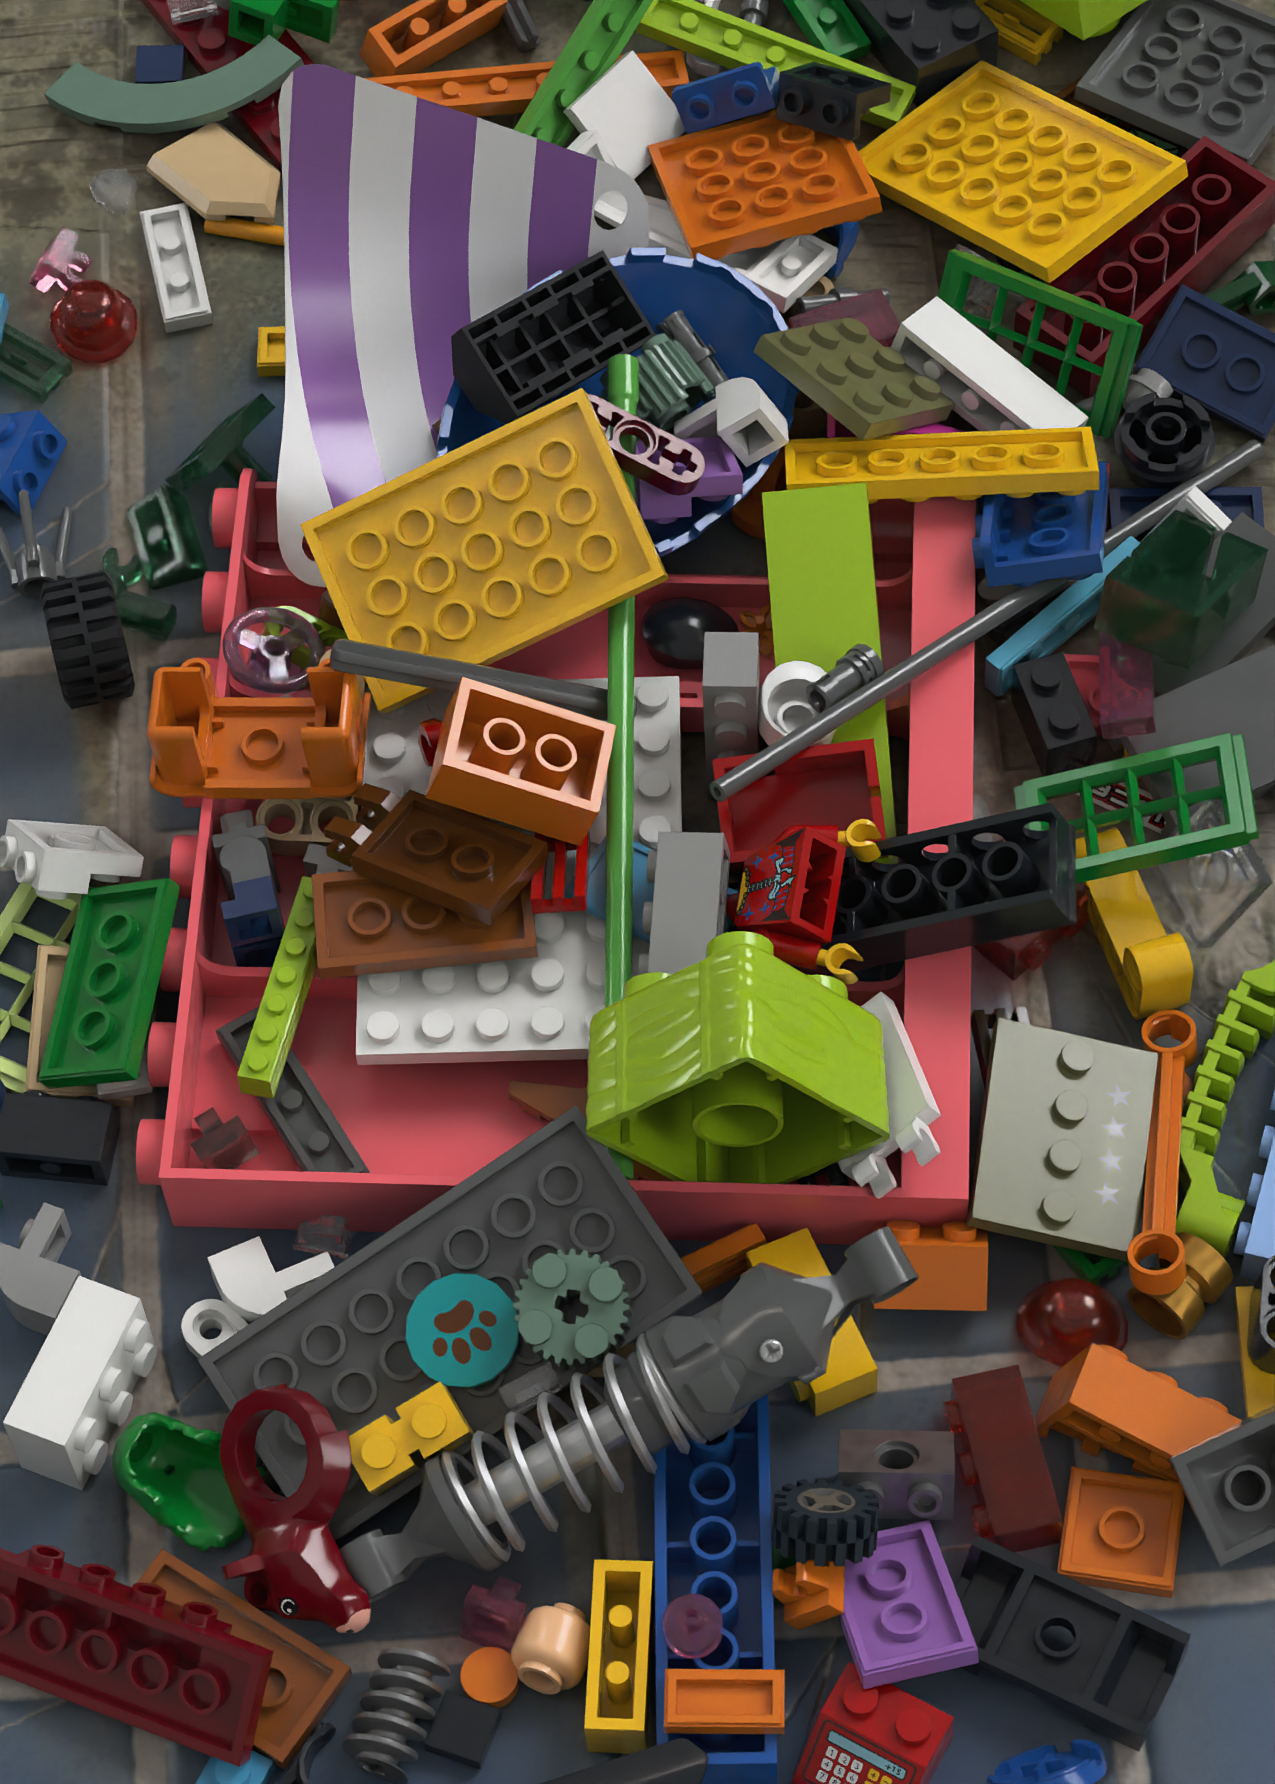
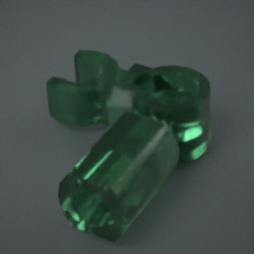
M111 547L103 555L102 563L104 571L112 580L122 627L167 640L176 625V606L127 591V586L134 584L142 576L141 556L135 554L129 564L118 566L117 548Z

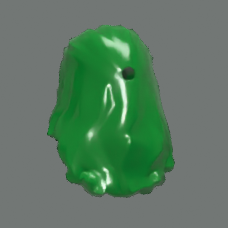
M156 1412L136 1416L117 1438L111 1458L112 1470L119 1486H122L160 1526L167 1528L173 1536L181 1538L189 1547L195 1546L201 1552H207L211 1546L216 1549H225L229 1543L239 1541L247 1528L234 1504L220 1461L222 1433L214 1430H199L175 1418ZM257 1467L262 1479H264V1469Z

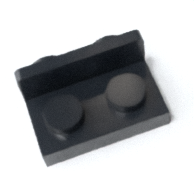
M811 62L780 72L776 116L782 121L847 140H853L859 137L861 115L868 114L870 108L890 102L891 83L825 64Z

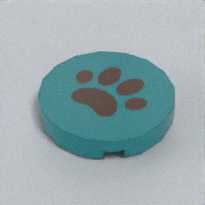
M454 1273L434 1280L416 1296L407 1315L405 1339L413 1361L429 1378L442 1382L448 1387L472 1389L492 1382L510 1366L519 1345L520 1333L518 1331V1324L514 1319L517 1312L513 1308V1301L496 1283L477 1274Z

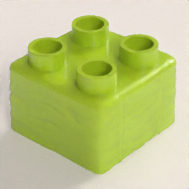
M733 931L720 934L708 942L706 958L674 974L651 972L629 979L623 987V999L605 1007L593 1015L591 1019L588 1048V1099L586 1104L587 1135L673 1181L788 1184L813 1174L830 1164L847 1157H852L861 1151L881 1144L890 1138L886 1066L882 1044L883 1031L880 1020L871 1012L848 1000V989L842 981L831 976L806 975L775 957L772 942L758 933Z

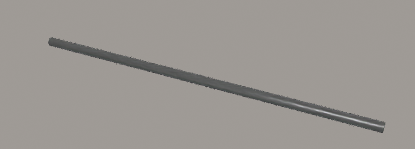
M1250 440L1105 532L1104 558L1128 537L1136 538L1158 524L1194 486L1205 494L1261 458L1264 454L1262 445L1257 440ZM1066 578L1041 580L1036 585L1017 588L710 784L711 794L717 801L723 802L1069 580Z

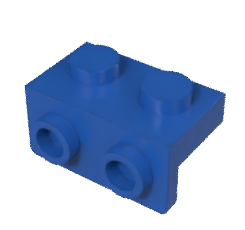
M755 62L673 88L671 96L686 133L690 134L720 126L729 121L749 115H758L775 108L778 101L779 73L776 66L763 69L760 62Z
M39 410L0 414V500H3L19 517H21L19 492L21 490L28 492L30 507L33 510L67 445L66 438Z

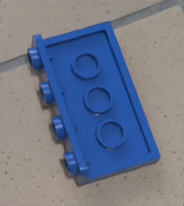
M1106 461L1098 462L1099 490H1086L1083 494L1076 496H1066L1058 492H1038L1025 498H1013L1006 494L982 495L978 498L980 514L975 515L977 537L972 539V549L976 569L985 568L988 587L1009 584L1017 587H1029L1038 584L1041 580L1066 578L1076 581L1086 579L1095 573H1103L1109 483Z

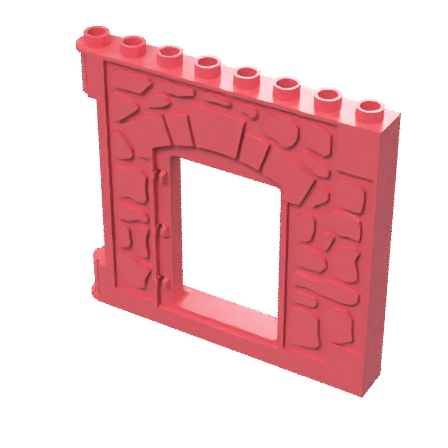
M256 469L242 470L238 488H216L214 491L212 503V537L214 547L216 549H231L229 572L207 571L204 575L202 587L203 628L205 633H221L219 658H196L204 659L209 663L218 693L217 697H279L289 694L293 698H313L307 672L300 668L296 690H264L243 685L253 638L261 640V632L268 613L279 606H293L318 618L320 598L327 591V587L311 586L299 580L285 564L278 543L277 482L259 481ZM954 496L931 497L923 502H908L902 498L879 499L877 502L869 504L884 673L975 616V563L972 539L976 538V499L960 500ZM304 536L302 541L303 551L310 560L315 561ZM667 573L668 580L635 595L634 677L679 676L681 732H704L703 668L676 669L656 662L650 655L643 637L641 626L643 615L652 605L664 599L689 597L708 601L720 607L734 619L739 632H742L746 629L740 622L738 611H749L759 616L761 609L770 604L768 575ZM608 608L488 665V667L556 680L608 678ZM284 627L279 633L288 637L293 631ZM309 637L304 646L310 649L314 639ZM975 641L885 698L889 736L903 738L909 747L907 834L973 820ZM333 646L322 647L320 649L322 656L332 649ZM774 651L770 660L764 658L759 653L760 688L767 675L775 669ZM182 797L185 808H201L198 835H175L171 847L170 878L180 886L178 899H191L188 927H171L160 975V986L163 992H180L177 1022L152 1023L147 1055L150 1086L169 1087L165 1119H141L136 1141V1173L138 1183L140 1185H161L173 1226L388 1232L550 1123L544 1117L539 1121L524 1112L517 1102L509 1100L510 1080L587 1089L588 1059L358 1065L356 1059L358 976L320 979L317 965L290 1048L370 1173L301 1171L255 1096L240 1092L237 1078L238 1070L216 1034L217 1029L260 1006L272 967H237L221 908V903L228 901L211 835L222 833L220 816L237 811L251 810L254 825L256 826L258 807L266 799ZM277 817L269 823L268 829L277 834L287 833L294 827L295 821L290 817ZM329 819L328 821L324 822V824L321 826L320 830L323 833L324 828L329 824V822L332 819ZM933 844L923 848L932 853L948 852V846L943 844ZM272 853L281 889L277 896L286 927L302 876L306 877L303 864L304 856H284ZM971 946L904 960L901 971L897 976L889 980L876 982L857 981L853 984H845L848 989V1000L860 1007L880 991L894 1001L941 1114L939 1118L928 1125L932 1136L939 1146V1155L924 1166H921L912 1149L906 1154L900 1148L896 1149L885 1160L896 1180L897 1186L880 1199L875 1197L869 1182L861 1187L856 1180L854 1181L847 1176L850 1186L830 1185L828 1174L815 1176L817 1185H798L797 1180L788 1184L648 1181L644 1178L640 1180H627L667 1240L717 1241L752 1223H757L766 1238V1243L808 1228L815 1244L853 1245L865 1236L875 1232V1226H886L888 1222L894 1220H910L919 1223L920 1227L943 1228V1224L950 1221L967 1222L969 1202Z

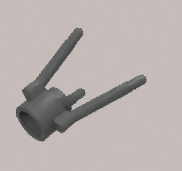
M21 490L18 496L25 547L20 550L19 557L15 559L0 524V553L9 572L11 588L19 589V592L24 596L38 598L40 597L43 583L66 579L65 560L73 509L70 506H66L63 509L54 557L49 553L47 547L37 545L29 494L26 490Z

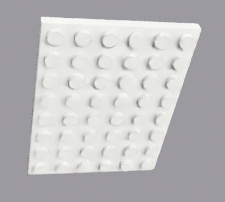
M679 676L634 677V696L637 698V714L634 717L633 840L652 850H657L658 832H682ZM608 678L559 679L561 681L608 689ZM366 685V692L371 693L368 685ZM435 690L385 715L379 712L371 694L363 785L367 783L392 791L401 799L410 789L426 795L432 766L426 765L418 744L419 722L431 718L443 722L445 710L454 693ZM607 775L599 814L589 829L591 840L590 859L606 836ZM481 816L532 837L535 836L533 831ZM576 850L567 851L565 889L575 876ZM555 851L548 852L545 899H552ZM585 911L535 913L534 921L538 957L358 975L357 1064L381 1065L588 1059L590 1022L593 1015L605 1008V921ZM633 936L632 978L639 975L640 955L649 954L650 946L649 943Z

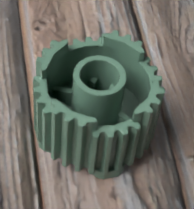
M663 333L648 340L641 348L642 355L636 357L639 361V401L636 406V416L675 436L674 422L688 415L691 410L696 409L698 403L702 401L705 404L710 402L716 396V391L682 344L677 342V340L672 342ZM607 369L599 378V381L605 388L601 391L602 395L599 397L608 401Z
M570 1249L568 1255H565L562 1250H558L557 1254L547 1253L534 1262L532 1269L528 1268L526 1270L529 1276L527 1280L520 1279L519 1283L523 1288L520 1291H515V1296L519 1302L513 1304V1308L518 1313V1315L514 1316V1319L518 1324V1331L524 1338L525 1343L530 1349L533 1348L534 1353L538 1357L543 1356L548 1364L552 1365L555 1362L560 1369H564L568 1364L572 1371H577L578 1365H582L586 1369L589 1368L590 1361H594L596 1365L600 1364V1357L610 1353L609 1350L611 1348L618 1350L620 1348L619 1340L626 1341L627 1335L624 1329H631L632 1326L628 1317L633 1316V1311L628 1305L631 1303V1298L626 1292L628 1289L624 1281L621 1280L622 1278L618 1271L613 1269L608 1261L603 1263L599 1255L595 1254L591 1258L586 1250H583L578 1255L575 1249ZM572 1296H580L581 1304L588 1308L586 1316L582 1318L576 1315L575 1324L565 1323L566 1316L559 1310L563 1301L569 1302Z

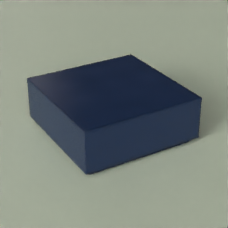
M184 45L137 46L135 83L160 84L184 80L186 61Z

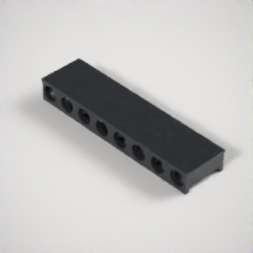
M1052 802L874 842L881 852L880 856L892 855L903 860L895 864H883L876 861L862 862L856 858L851 847L846 848L843 867L848 868V874L841 876L831 942L822 944V949L829 950L838 943L851 945L864 961L847 959L841 964L840 969L855 971L1076 924V828L1073 824L1070 825ZM1031 822L1049 823V830L1035 831L1024 826ZM982 833H994L1002 836L1003 839L994 842H983L974 839V837ZM933 844H943L948 846V852L932 853L923 848ZM743 871L729 874V888H740ZM733 923L728 932L741 930L737 929L735 923ZM790 965L806 975H833L827 967L818 965L816 970Z

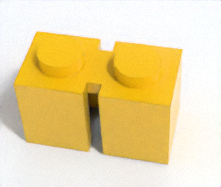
M442 1382L436 1383L395 1408L401 1418L396 1422L387 1415H383L349 1436L352 1455L351 1462L370 1493L377 1496L421 1470L416 1459L410 1456L414 1452L420 1450L424 1459L428 1461L437 1454H442L445 1450L452 1451L472 1439L474 1432L450 1391Z

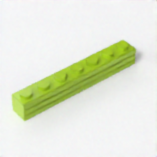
M302 876L237 1074L241 1093L274 1099L317 966L312 878Z

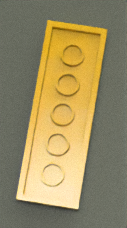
M1091 427L883 435L866 440H861L859 437L790 439L789 443L785 445L787 490L866 483L869 504L875 503L879 499L902 498L908 502H923L931 497L954 496L960 500H974L982 495L1006 494L1013 498H1025L1038 492H1058L1066 496H1076L1083 494L1086 490H1099V466Z

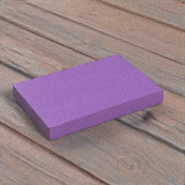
M929 1520L878 1531L877 1548L873 1551V1555L870 1558L862 1557V1562L853 1564L848 1559L845 1560L844 1613L838 1615L863 1689L979 1663L977 1645Z

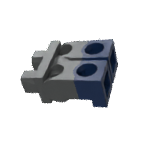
M251 810L224 814L220 816L222 833L211 836L228 901L221 903V908L237 967H273L285 931V925L277 896L281 889L265 825H254Z

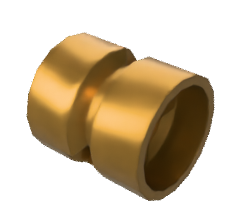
M1184 1232L1176 1234L1181 1239L1185 1249L1187 1273L1182 1285L1175 1291L1164 1295L1146 1294L1133 1285L1127 1295L1131 1306L1148 1325L1165 1336L1177 1340L1185 1339L1203 1318L1206 1311L1203 1302L1214 1304L1230 1285L1234 1277L1231 1267L1215 1248L1204 1240ZM1158 1254L1156 1258L1157 1267L1152 1266L1147 1269L1162 1270L1171 1266L1172 1263L1159 1258Z

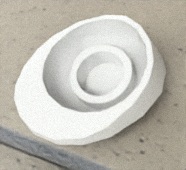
M791 661L780 664L767 675L759 690L758 727L761 736L768 746L820 714L809 704L805 690L812 682H816L827 674L821 667L809 662ZM836 730L810 746L830 744Z

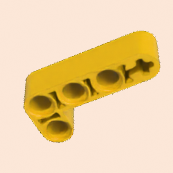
M1114 827L1097 832L1099 854L1127 847L1117 828ZM1085 836L1076 839V859L1087 857ZM1138 870L1076 884L1077 893L1133 1018L1140 1020L1162 1010H1172L1188 1005L1193 982V963L1189 949L1179 932L1166 935Z

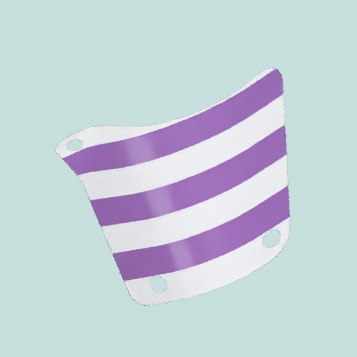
M309 64L293 70L283 82L278 103L284 210L286 354L285 403L276 502L278 543L285 564L299 580L306 584L326 587L316 561L310 560L303 551L302 541L305 535L300 524L438 458L437 442L439 433L431 425L442 415L444 404L455 378L453 375L451 336L462 327L521 296L536 283L562 269L564 272L602 250L608 258L627 255L629 248L648 247L650 220L648 203L642 190L635 180L620 168L327 65ZM611 190L619 191L627 201L628 210L626 217L617 228L611 230L602 229L594 219L595 204L605 192Z

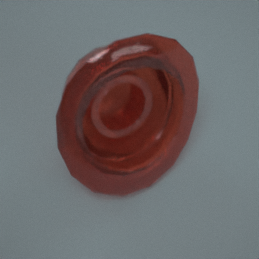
M83 280L73 284L65 292L64 297L56 302L50 314V332L56 344L68 356L84 363H106L121 356L133 343L138 330V314L131 299L119 290H115L108 283L100 280Z
M1070 1277L1045 1282L1027 1294L1017 1310L1016 1330L1024 1346L1038 1358L1059 1367H1063L1091 1343L1111 1346L1121 1352L1128 1343V1321L1120 1303L1106 1289L1085 1279Z

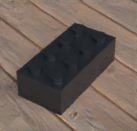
M843 0L871 41L870 51L892 77L916 86L913 102L917 107L979 61L983 60L997 67L999 29L973 0Z

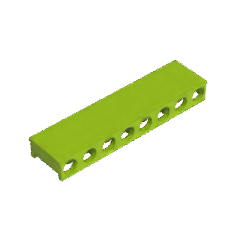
M866 483L762 492L775 668L780 664L791 661H804L821 667L828 673L835 668L837 660L843 657L856 644L869 646L882 661ZM884 698L837 728L830 744L874 739L886 838L890 839L897 837L886 699ZM889 855V858L876 859L875 861L883 864L899 863V857ZM843 867L842 875L848 874L847 867Z

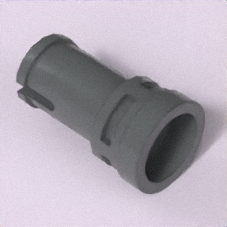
M856 644L843 657L837 660L835 668L806 687L805 694L809 704L818 713L824 712L882 675L884 667L881 659L869 646Z

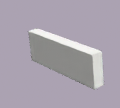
M181 203L141 211L140 217L166 333L214 324L187 204Z

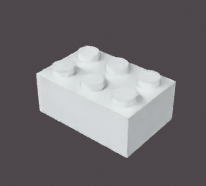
M78 1276L3 1421L22 1468L83 1490L90 1474L96 1475L101 1470L108 1453V1443L106 1442L115 1424L121 1426L127 1419L133 1402V1395L131 1393L139 1377H146L149 1374L157 1355V1346L155 1345L150 1324L147 1321L140 1298Z

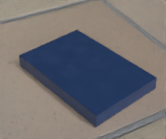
M1182 284L1135 364L1133 374L1137 375L1141 368H1148L1157 372L1169 382L1173 389L1172 394L1183 400V395L1194 399L1208 414L1264 443L1275 425V333Z

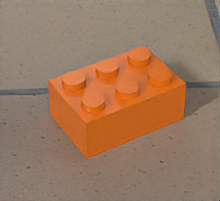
M462 677L445 710L425 798L580 846L599 814L616 725Z

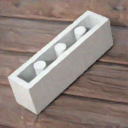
M939 297L933 298L900 324L891 348L898 351L905 358V364L916 373L938 383L941 387V393L955 403L953 410L979 431L1085 427L1089 419L1086 414Z

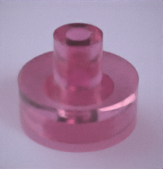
M686 1594L676 1598L669 1604L663 1616L665 1641L673 1652L685 1658L695 1659L710 1654L719 1645L723 1634L722 1616L719 1608L711 1599L699 1594Z

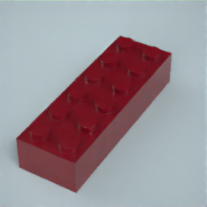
M1203 136L1181 157V159L1186 161L1187 178L1050 284L1045 283L1135 319L1138 323L1143 324L1136 354L1148 344L1182 284L1201 294L1275 224V181L1206 136ZM1027 299L1015 310L1014 332L1024 336L1028 335L1036 301ZM1046 306L1037 341L1065 352L1074 317ZM1084 321L1075 356L1103 367L1112 332ZM1013 341V348L1023 354L1024 345ZM1034 350L1032 361L1058 378L1062 361ZM1072 365L1067 385L1086 398H1090L1096 393L1100 377Z

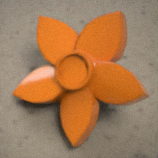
M771 605L764 606L759 616L749 611H738L740 622L746 629L742 632H759V653L764 658L770 660L774 651Z

